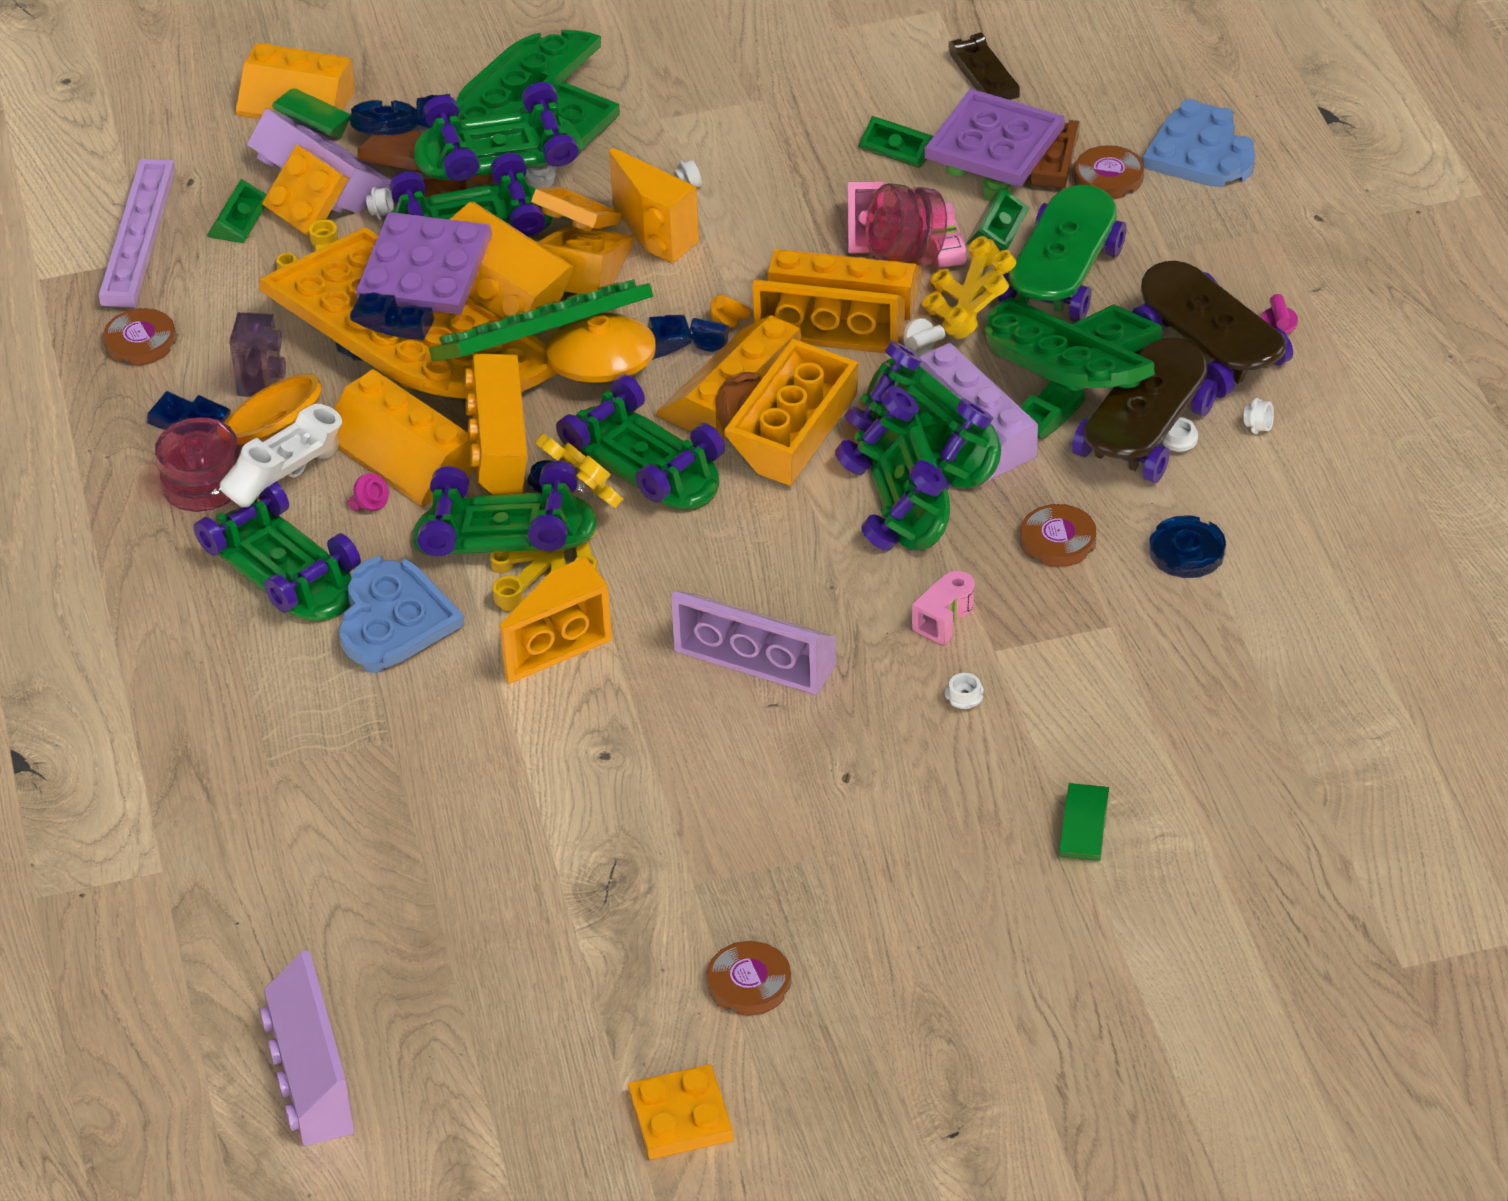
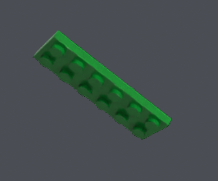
M635 279L621 283L617 282L599 287L598 290L589 293L584 292L567 297V300L535 307L531 311L515 313L503 317L504 319L476 325L471 327L472 329L441 336L439 337L441 344L429 347L432 362L462 357L654 296L650 283L636 285Z

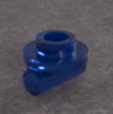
M699 318L692 319L690 331L692 332V342L695 347L703 351L713 352L727 344L729 325Z

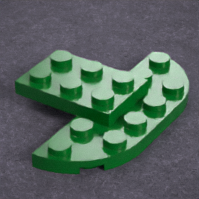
M561 30V35L550 34L541 38V33H536L518 40L503 51L460 91L456 99L459 108L458 121L515 112H528L522 101L523 92L532 84L548 82L554 86L558 96L556 103L558 115L568 120L581 136L582 151L620 115V104L563 82L601 48V36L585 31Z
M1012 297L1003 300L991 309L987 314V324L984 327L986 343L996 356L1017 364L1019 367L1036 373L1045 379L1065 385L1066 389L1071 391H1078L1084 388L1115 386L1133 388L1138 386L1141 380L1155 375L1154 362L1134 352L1141 351L1150 343L1163 338L1162 325L1114 304L1070 324Z

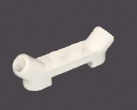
M323 404L310 405L299 412L294 424L264 442L255 438L246 443L241 449L237 462L219 482L220 490L242 508L250 507L260 493L276 481L316 457L319 459L330 458L339 447L340 441L337 432L342 424L340 414Z

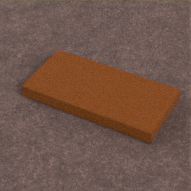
M409 130L398 134H373L358 147L357 159L364 162L421 172L415 164L414 148L416 141L423 133ZM492 174L474 176L466 180L487 184L493 176Z

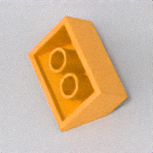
M256 42L244 62L236 115L261 119L266 108L278 112L273 110V102L290 89H298L344 111L355 92L352 60L349 57L336 56L334 54H324Z

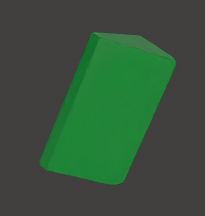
M290 89L272 104L273 110L336 138H342L351 116L349 113L298 89Z
M872 116L858 147L921 168L927 161L925 159V147L933 136Z
M240 179L207 233V236L214 239L244 243L265 208L262 203L267 194L245 180Z
M1001 188L989 201L966 243L970 244L974 239L985 236L987 239L993 240L999 251L1007 250L1030 207L1004 188Z

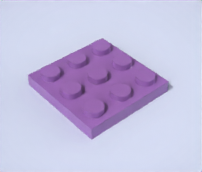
M969 89L925 147V159L1021 187L1063 130L1065 116Z
M388 212L357 287L356 296L358 302L461 315L492 236L491 226L489 224Z

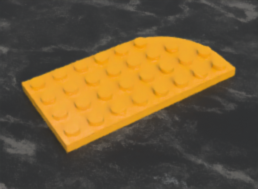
M366 227L260 278L259 290L386 376L399 382L401 386L445 397L466 398L467 393H470L469 390H464L465 368H471L473 353L462 357L432 362L429 347L441 344L439 339L441 336L458 331L463 332L472 329L471 327L503 319L470 296L467 298L461 315L358 302L356 290L379 236ZM533 335L475 352L518 355L521 393L558 374L548 363L546 354L547 344Z

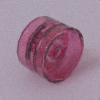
M892 183L882 185L875 192L869 204L866 217L865 235L867 248L871 256L876 260L912 263L921 267L931 265L937 259L947 232V211L941 194L932 188H909L906 185Z
M204 417L192 418L175 423L161 433L155 443V456L157 467L160 471L162 493L170 504L181 510L202 512L217 509L232 501L220 490L219 484L239 457L237 436L230 426L215 419Z

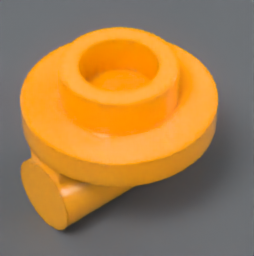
M724 294L715 296L710 303L712 320L718 326L727 330L736 327L740 319H747L751 312L748 306Z

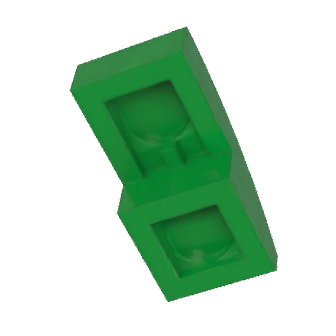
M1050 381L1038 397L1030 394L1020 408L1038 424V438L1043 439L1062 426L1080 408L1086 398L1082 390L1071 391L1066 389L1065 385Z
M1075 783L1068 784L1059 850L1060 857L1101 861L1109 787Z

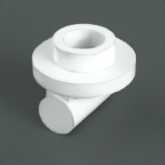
M914 319L905 328L904 344L917 355L927 354L931 351L936 341L945 338V330L941 325L933 327L926 319Z

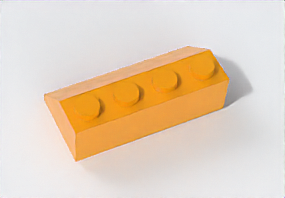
M469 202L449 219L489 224L491 226L492 236L470 290V297L502 318L523 311H531L535 307L551 302H560L574 270L573 265L475 202Z
M774 249L768 269V281L900 295L905 299V320H911L922 277V268L912 263Z
M764 280L753 281L754 323L772 315L801 328V342L814 346L886 353L885 349L891 340L898 343L901 342L905 327V299L900 295Z
M769 315L741 329L657 410V417L690 432L700 424L705 423L715 428L723 439L725 432L722 430L716 411V399L721 385L726 379L742 372H756L762 375L760 378H763L792 338L801 341V328Z
M792 338L727 425L725 436L757 474L792 486L856 397L859 362Z
M473 353L471 368H465L464 390L470 391L466 396V415L473 416V418H469L468 441H475V444H471L470 466L477 467L478 483L492 495L522 494L527 463V446L518 355Z
M375 369L370 370L345 387L334 408L342 418V424L337 432L340 441L338 449L370 472L381 476L386 483L419 506L423 507L433 500L430 483L434 471L438 468L445 466L455 467L462 470L467 476L477 470V467L470 466V449L474 441H468V432Z

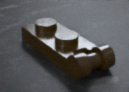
M982 32L970 36V39L964 41L961 39L949 41L948 46L952 59L977 91L1008 100L1020 97V86L987 45L986 38Z

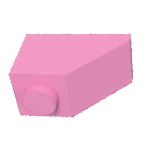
M848 182V254L884 253L883 182Z

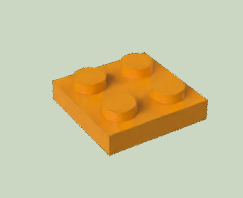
M296 144L262 205L309 236V226L317 220L328 217L350 178L308 149Z
M564 187L537 188L531 201L542 206L544 214L554 218H561L562 215L573 220L572 225L588 232H591L593 228L604 230L605 227L618 226L622 216V212Z
M712 1064L628 1083V1094L649 1160L734 1141L733 1128Z

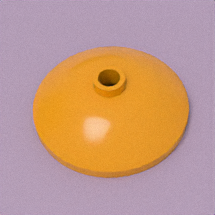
M600 313L562 325L550 337L546 345L547 360L554 371L572 380L592 383L614 381L623 374L631 376L645 368L651 362L656 352L653 332L637 319L617 313Z
M306 373L294 375L269 385L244 401L227 417L221 428L222 436L227 443L237 446H244L255 438L264 442L294 424L300 411L310 405L317 404L322 390L321 382L316 375Z

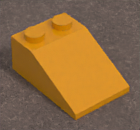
M613 147L609 150L614 208L622 212V219L646 251L673 264L699 242L696 186Z
M568 224L537 243L574 266L565 292L576 293L577 295L584 292L589 293L598 290L599 287L614 283L634 244L635 236L592 229L591 232Z
M586 557L551 571L499 624L506 682L511 684L612 640L608 585Z

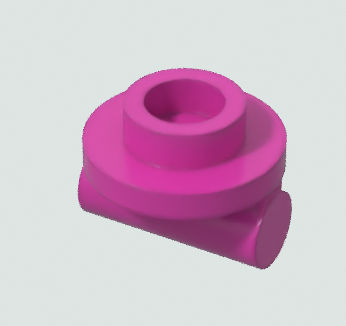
M1275 294L1271 296V307L1262 313L1261 318L1272 327L1281 329L1285 334L1292 332L1298 324L1297 314L1292 309L1287 308L1283 295Z
M367 473L360 476L354 484V495L347 501L349 507L356 512L361 508L375 511L384 507L389 498V489L385 480L375 473Z

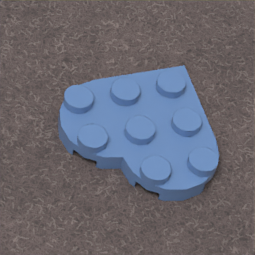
M1187 99L1181 102L1180 108L1168 116L1143 155L1142 161L1145 169L1209 186L1225 187V181L1240 178L1244 182L1253 174L1255 166L1254 141L1246 136L1239 137L1234 135L1235 124L1233 112L1230 109L1200 104L1197 100Z
M382 556L365 560L353 570L352 579L348 585V598L351 607L344 613L343 622L339 628L340 646L347 657L357 664L363 665V668L370 673H378L386 667L401 663L464 626V615L416 565L402 558L403 563L394 560L382 561Z

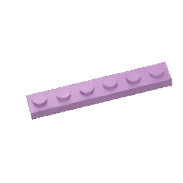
M139 160L99 292L100 306L136 307L175 175L174 160Z

